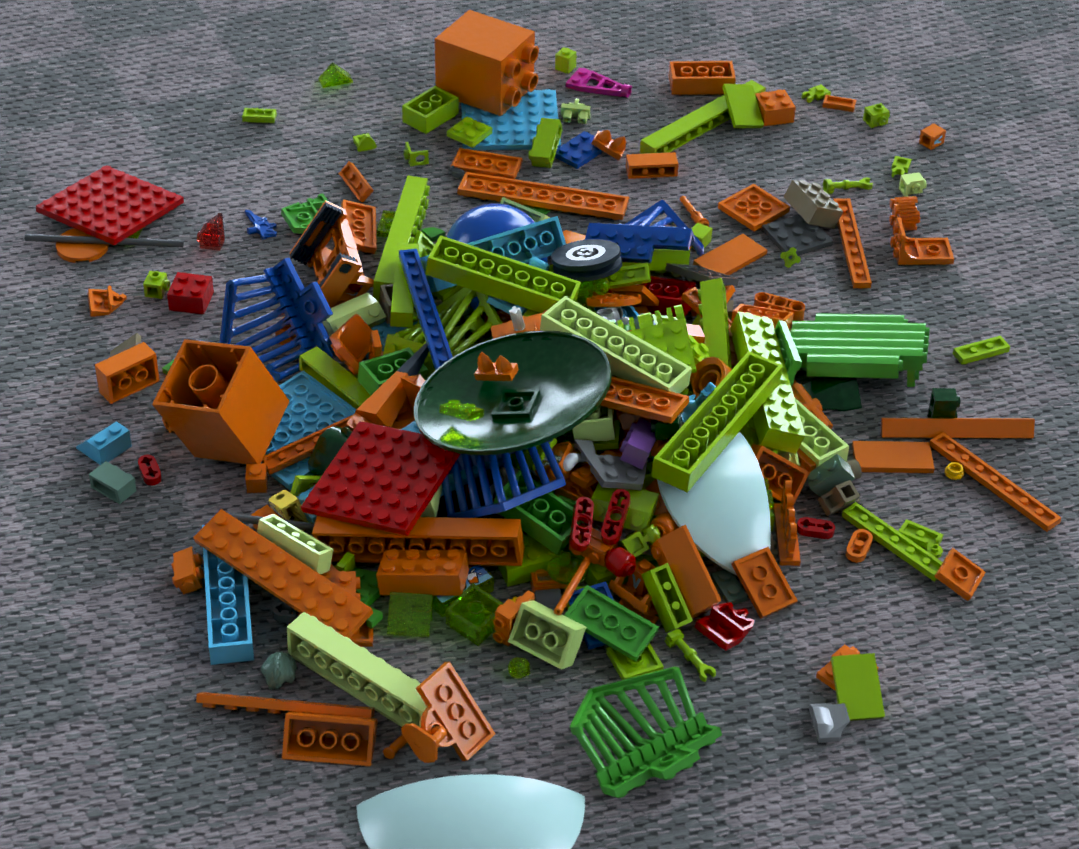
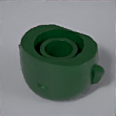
M330 427L319 436L308 460V469L314 476H322L352 433L349 427Z

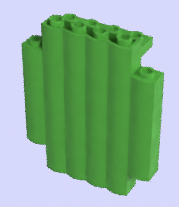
M816 313L815 321L792 322L790 334L802 360L801 368H807V376L898 379L899 371L907 370V387H915V380H919V372L923 370V363L927 364L930 327H926V323H908L905 315Z

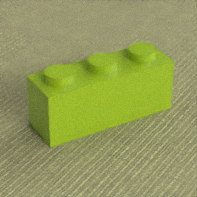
M541 118L540 124H537L536 137H533L532 150H529L528 154L532 166L552 168L563 131L560 119Z
M668 563L641 574L648 593L652 596V602L665 632L677 629L693 621Z

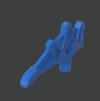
M245 210L246 216L254 225V227L247 228L249 235L258 233L262 240L277 236V231L273 230L277 227L276 223H269L266 217L261 218L251 210Z

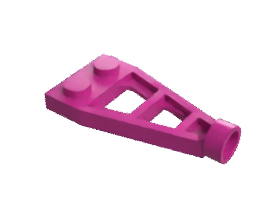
M580 67L566 82L567 88L594 94L628 98L632 92L631 85L620 84L599 73ZM590 79L599 82L596 86L586 85ZM605 85H608V86H610V87H612V88H603V87H604Z

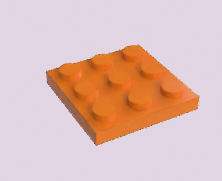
M755 184L718 203V209L754 232L762 228V225L769 224L790 212V206Z

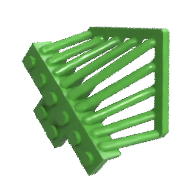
M671 667L589 689L569 726L572 735H576L598 771L595 774L602 792L615 798L626 796L629 790L634 787L643 786L646 780L651 777L663 780L674 778L677 772L692 767L693 763L700 759L698 749L713 744L715 739L722 736L720 727L707 724L703 712L695 713L679 667ZM667 680H675L688 717L686 721L681 717L665 682ZM657 684L676 727L669 726L645 686ZM632 689L638 691L663 733L656 732L625 691ZM617 695L651 740L642 738L608 702L605 696ZM614 721H615V722L622 728V730L634 741V743H635L637 746H635V745H633V744L631 743V741L625 736V734H624V733L620 730V728L614 723ZM583 728H585L586 732L588 733V735L590 736V738L592 739V741L594 742V744L596 745L599 752L601 753V755L603 756V758L609 766H604L603 762L599 758L592 744L585 735ZM607 728L621 743V745L627 750V752H624L622 750V748L619 746V744L616 742V740L613 738V736L610 734ZM604 741L607 743V745L610 747V749L613 751V753L619 760L613 757V755L605 745Z

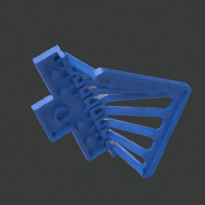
M660 200L626 224L589 223L585 240L602 239L618 244L620 246L622 262L651 264L654 249L689 251L692 246L698 256L703 255L704 252L703 244L693 234L692 229H689L664 200ZM663 213L667 215L666 218L649 226L658 215ZM673 223L676 225V227H668V226H666V225L671 226Z
M284 258L274 267L263 270L265 275L233 279L226 283L219 343L230 344L234 336L279 316L286 315L276 324L234 344L249 346L291 325L285 332L252 348L257 354L296 335L291 342L259 357L261 362L264 363L301 345L298 351L266 365V369L276 382L300 370L299 363L281 372H277L275 369L298 359L299 355L316 346L325 351L332 359L337 357L330 346L332 342L322 324L323 321L333 315V312L317 281L304 288L290 258ZM263 282L270 283V286L236 294L237 286ZM275 293L276 295L269 300L234 311L235 303L238 301ZM280 303L281 306L274 311L232 329L233 320Z
M545 442L540 445L556 478L551 482L536 446L527 448L542 483L541 486L536 488L523 450L495 455L460 454L442 482L447 517L476 518L504 512L565 486L564 476L549 443ZM513 453L516 455L528 490L522 494L510 457ZM501 457L513 498L508 500L505 497L497 462L498 458ZM486 462H489L498 499L496 504L493 503L485 467ZM474 466H477L486 505L482 507L473 472ZM462 470H465L473 509H468L460 472ZM452 473L460 507L459 512H455L448 475Z

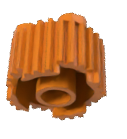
M916 196L890 199V208L893 214L889 217L891 225L896 223L897 217H901L904 231L917 230L916 224L920 222V212L917 211L915 203H918Z

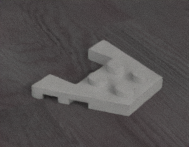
M575 439L574 449L581 452L582 460L588 462L591 467L590 471L602 487L629 490L642 489L648 459L643 469H640L620 460L621 457L609 454L596 455L593 441Z

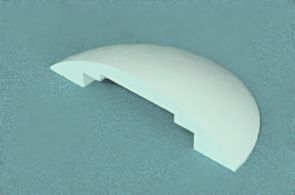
M740 431L688 493L657 479L662 499L677 526L686 525L697 549L720 567L737 575L731 565L734 561L766 547L770 549V510L764 478L751 446Z
M470 774L440 777L403 785L378 794L356 806L360 831L369 849H571L578 838L583 824L585 796L562 786L535 779L495 774Z

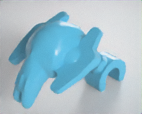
M712 382L708 383L696 400H693L696 397L695 394L689 396V403L682 413L683 423L690 418L716 388Z

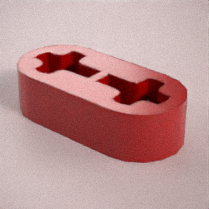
M152 455L141 456L138 459V466L145 484L150 486L159 484L162 480L161 471L155 457Z
M802 517L797 521V532L807 537L831 539L835 533V525L828 520Z

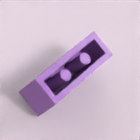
M640 417L637 424L632 423L620 448V451L623 452L620 460L643 469L656 442L655 432H651L650 421Z

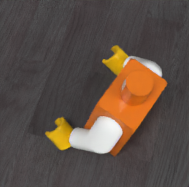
M570 441L556 444L552 448L564 479L569 477L572 468L577 463H581V466L588 463L582 460L581 453L575 452ZM545 457L542 460V464L551 482L556 478ZM530 469L532 474L539 478L536 469L534 471Z

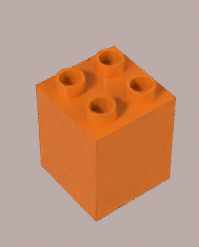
M468 10L435 38L436 86L459 97V102L502 116L509 108L516 107L528 91L533 92L538 84V74L534 73V63L539 55V48L535 45V31Z
M184 339L152 405L194 457L241 464H256L262 462L289 404V399L251 346Z

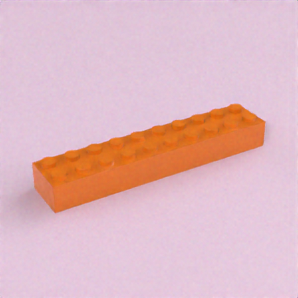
M317 516L312 532L315 539L334 549L331 562H339L347 552L354 554L355 562L381 563L384 551L390 549L466 550L468 565L522 566L525 550L521 519L420 517L409 535L404 536Z

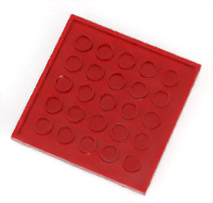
M106 165L36 205V212L115 246L183 204L184 198L174 192Z
M359 421L301 505L302 512L408 536L460 456V453L451 452L432 444L421 433Z

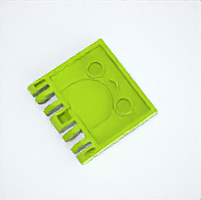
M682 304L674 306L677 320L673 318L671 307L666 308L669 322L662 323L661 313L659 310L655 311L657 325L653 324L651 312L637 315L640 329L637 330L634 317H629V325L632 330L629 332L690 366L692 368L691 374L697 372ZM617 320L618 326L624 329L622 320Z

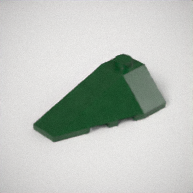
M819 377L802 385L812 399L817 398L820 401L823 411L838 409V411L844 412L862 408L858 383L855 377Z

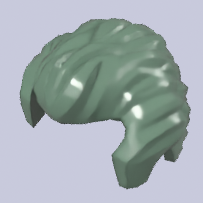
M276 652L271 654L263 663L261 674L265 676L266 684L270 690H278L284 682L290 684L294 682L297 665L292 655L285 652Z

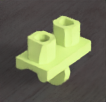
M575 99V103H562L561 116L563 117V122H571L572 117L578 118V123L586 124L587 120L590 119V106L580 104L579 99Z

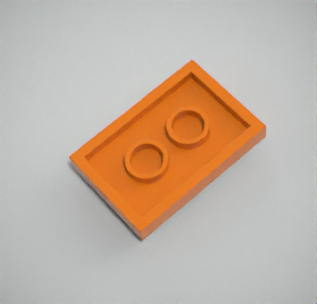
M769 547L740 558L731 564L760 619L789 607L798 601Z

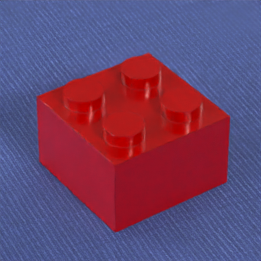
M177 272L167 293L169 310L205 314L214 293L212 276Z

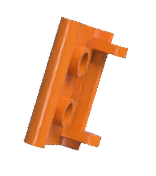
M616 577L615 580L611 579L608 587L613 593L645 616L658 614L652 602V596L648 593L640 596L636 593V589L627 586L628 582L622 584L624 577Z

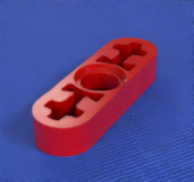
M625 489L615 490L610 499L601 529L602 541L607 545H614L620 540L631 503L630 493ZM624 497V499L621 502V507H619L618 499ZM613 513H619L622 516L616 521L610 518ZM611 527H614V534H612L611 537H607V534H609L611 531Z
M579 497L573 507L570 546L579 552L585 551L591 540L594 503L588 497ZM582 505L585 506V509H586L585 513H582V509H583V506H582ZM577 521H584L587 527H580ZM580 534L582 535V537H581V542H582V543H579V539H578V537H579Z

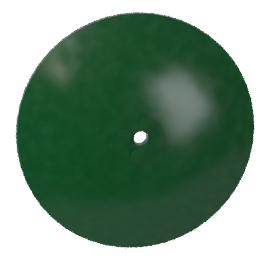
M528 331L497 337L455 355L428 377L415 399V422L420 433L428 441L451 452L468 455H495L524 450L563 435L589 417L604 400L609 390L612 377L611 366L606 354L598 345L575 334L560 331ZM481 352L485 353L492 363H496L497 358L502 355L510 363H517L519 370L512 381L476 380L474 373L478 368L479 354Z

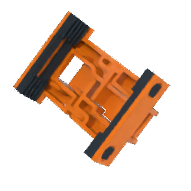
M325 200L291 250L290 259L297 260V262L304 263V265L307 264L308 267L314 266L315 275L319 278L317 282L330 308L367 293L370 287H373L374 280L364 276L358 254V249L363 246V242L352 235L348 220L345 219L347 217L346 210ZM332 237L335 244L333 251L325 247Z

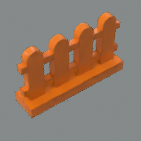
M791 480L784 481L782 502L773 504L780 566H800L801 562L793 494H791Z

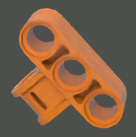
M765 292L756 293L754 306L794 312L793 321H803L804 303Z

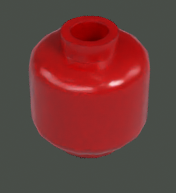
M623 547L612 548L605 556V566L608 571L617 577H626L634 573L636 558L632 553Z

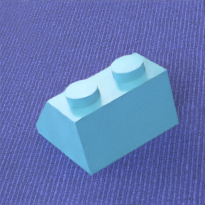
M116 421L77 445L76 449L101 465L105 461H111L132 447L130 431Z

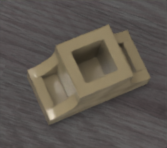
M851 480L836 485L828 493L820 496L818 502L826 515L830 516L848 508L855 502L859 503L861 496Z

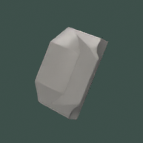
M845 703L809 704V711L818 742L840 741L842 731L850 722Z

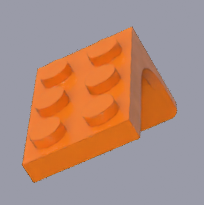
M897 217L896 223H893L894 237H891L890 245L894 248L893 256L897 259L898 265L954 263V256L948 238L906 237L901 217Z
M358 314L353 315L329 337L332 342L330 346L333 348L332 350L335 352V355L341 362L345 361V364L348 366L347 368L354 375L358 374L359 362H362L369 352L370 332L372 331Z

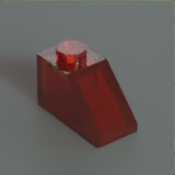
M218 213L203 225L201 231L198 232L197 241L200 244V248L221 250L225 242L222 213Z

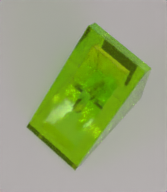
M334 62L318 78L323 88L353 83L350 74Z

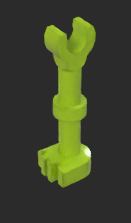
M868 177L859 181L843 180V182H832L831 179H824L823 190L828 194H833L834 189L844 188V190L863 188L869 190L872 189L873 183H869L870 178Z
M680 629L667 633L665 644L669 648L676 645L684 653V658L687 661H691L697 668L701 681H707L705 674H710L713 678L716 676V670L704 664L698 658L697 652L686 644L683 640L684 634Z

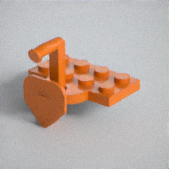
M449 661L444 662L416 687V690L427 706L422 713L421 728L414 723L405 724L401 728L402 734L388 747L384 748L383 754L386 758L393 759L395 754L408 743L418 759L424 763H431L438 759V747H449L452 745L460 759L468 761L496 733Z

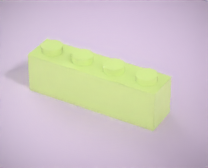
M275 514L259 519L257 533L319 574L330 571L334 549Z

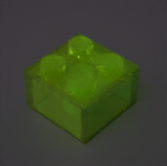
M472 583L446 609V625L479 646L494 631L495 625L493 620L496 618L495 611L499 605L504 603Z

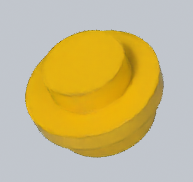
M951 462L946 466L944 473L952 480H959L964 476V469L960 463Z

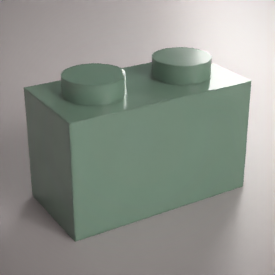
M836 454L812 470L807 481L810 489L820 497L828 493L836 485L849 480L853 481L855 476L851 466Z
M107 461L89 474L91 488L118 504H121L137 491L135 478Z

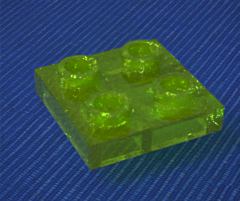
M390 592L387 635L430 637L433 595Z

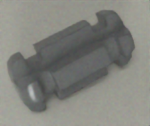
M454 166L448 169L449 175L452 174L457 179H463L465 175L464 170Z

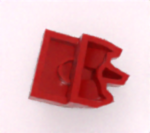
M731 602L713 607L710 615L697 620L694 627L725 651L740 644L754 625V620L747 618L749 614L747 609H733L734 605Z

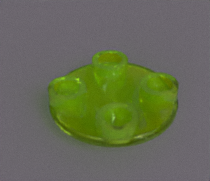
M560 552L559 556L549 561L547 565L548 575L558 583L569 585L582 560L571 556L569 552ZM587 568V570H586L584 576L582 577L580 583L587 578V576H588V568Z

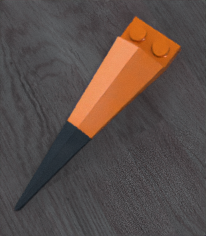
M427 343L356 409L345 427H349L353 431L359 421L392 427L407 397L400 377L418 375L429 353Z

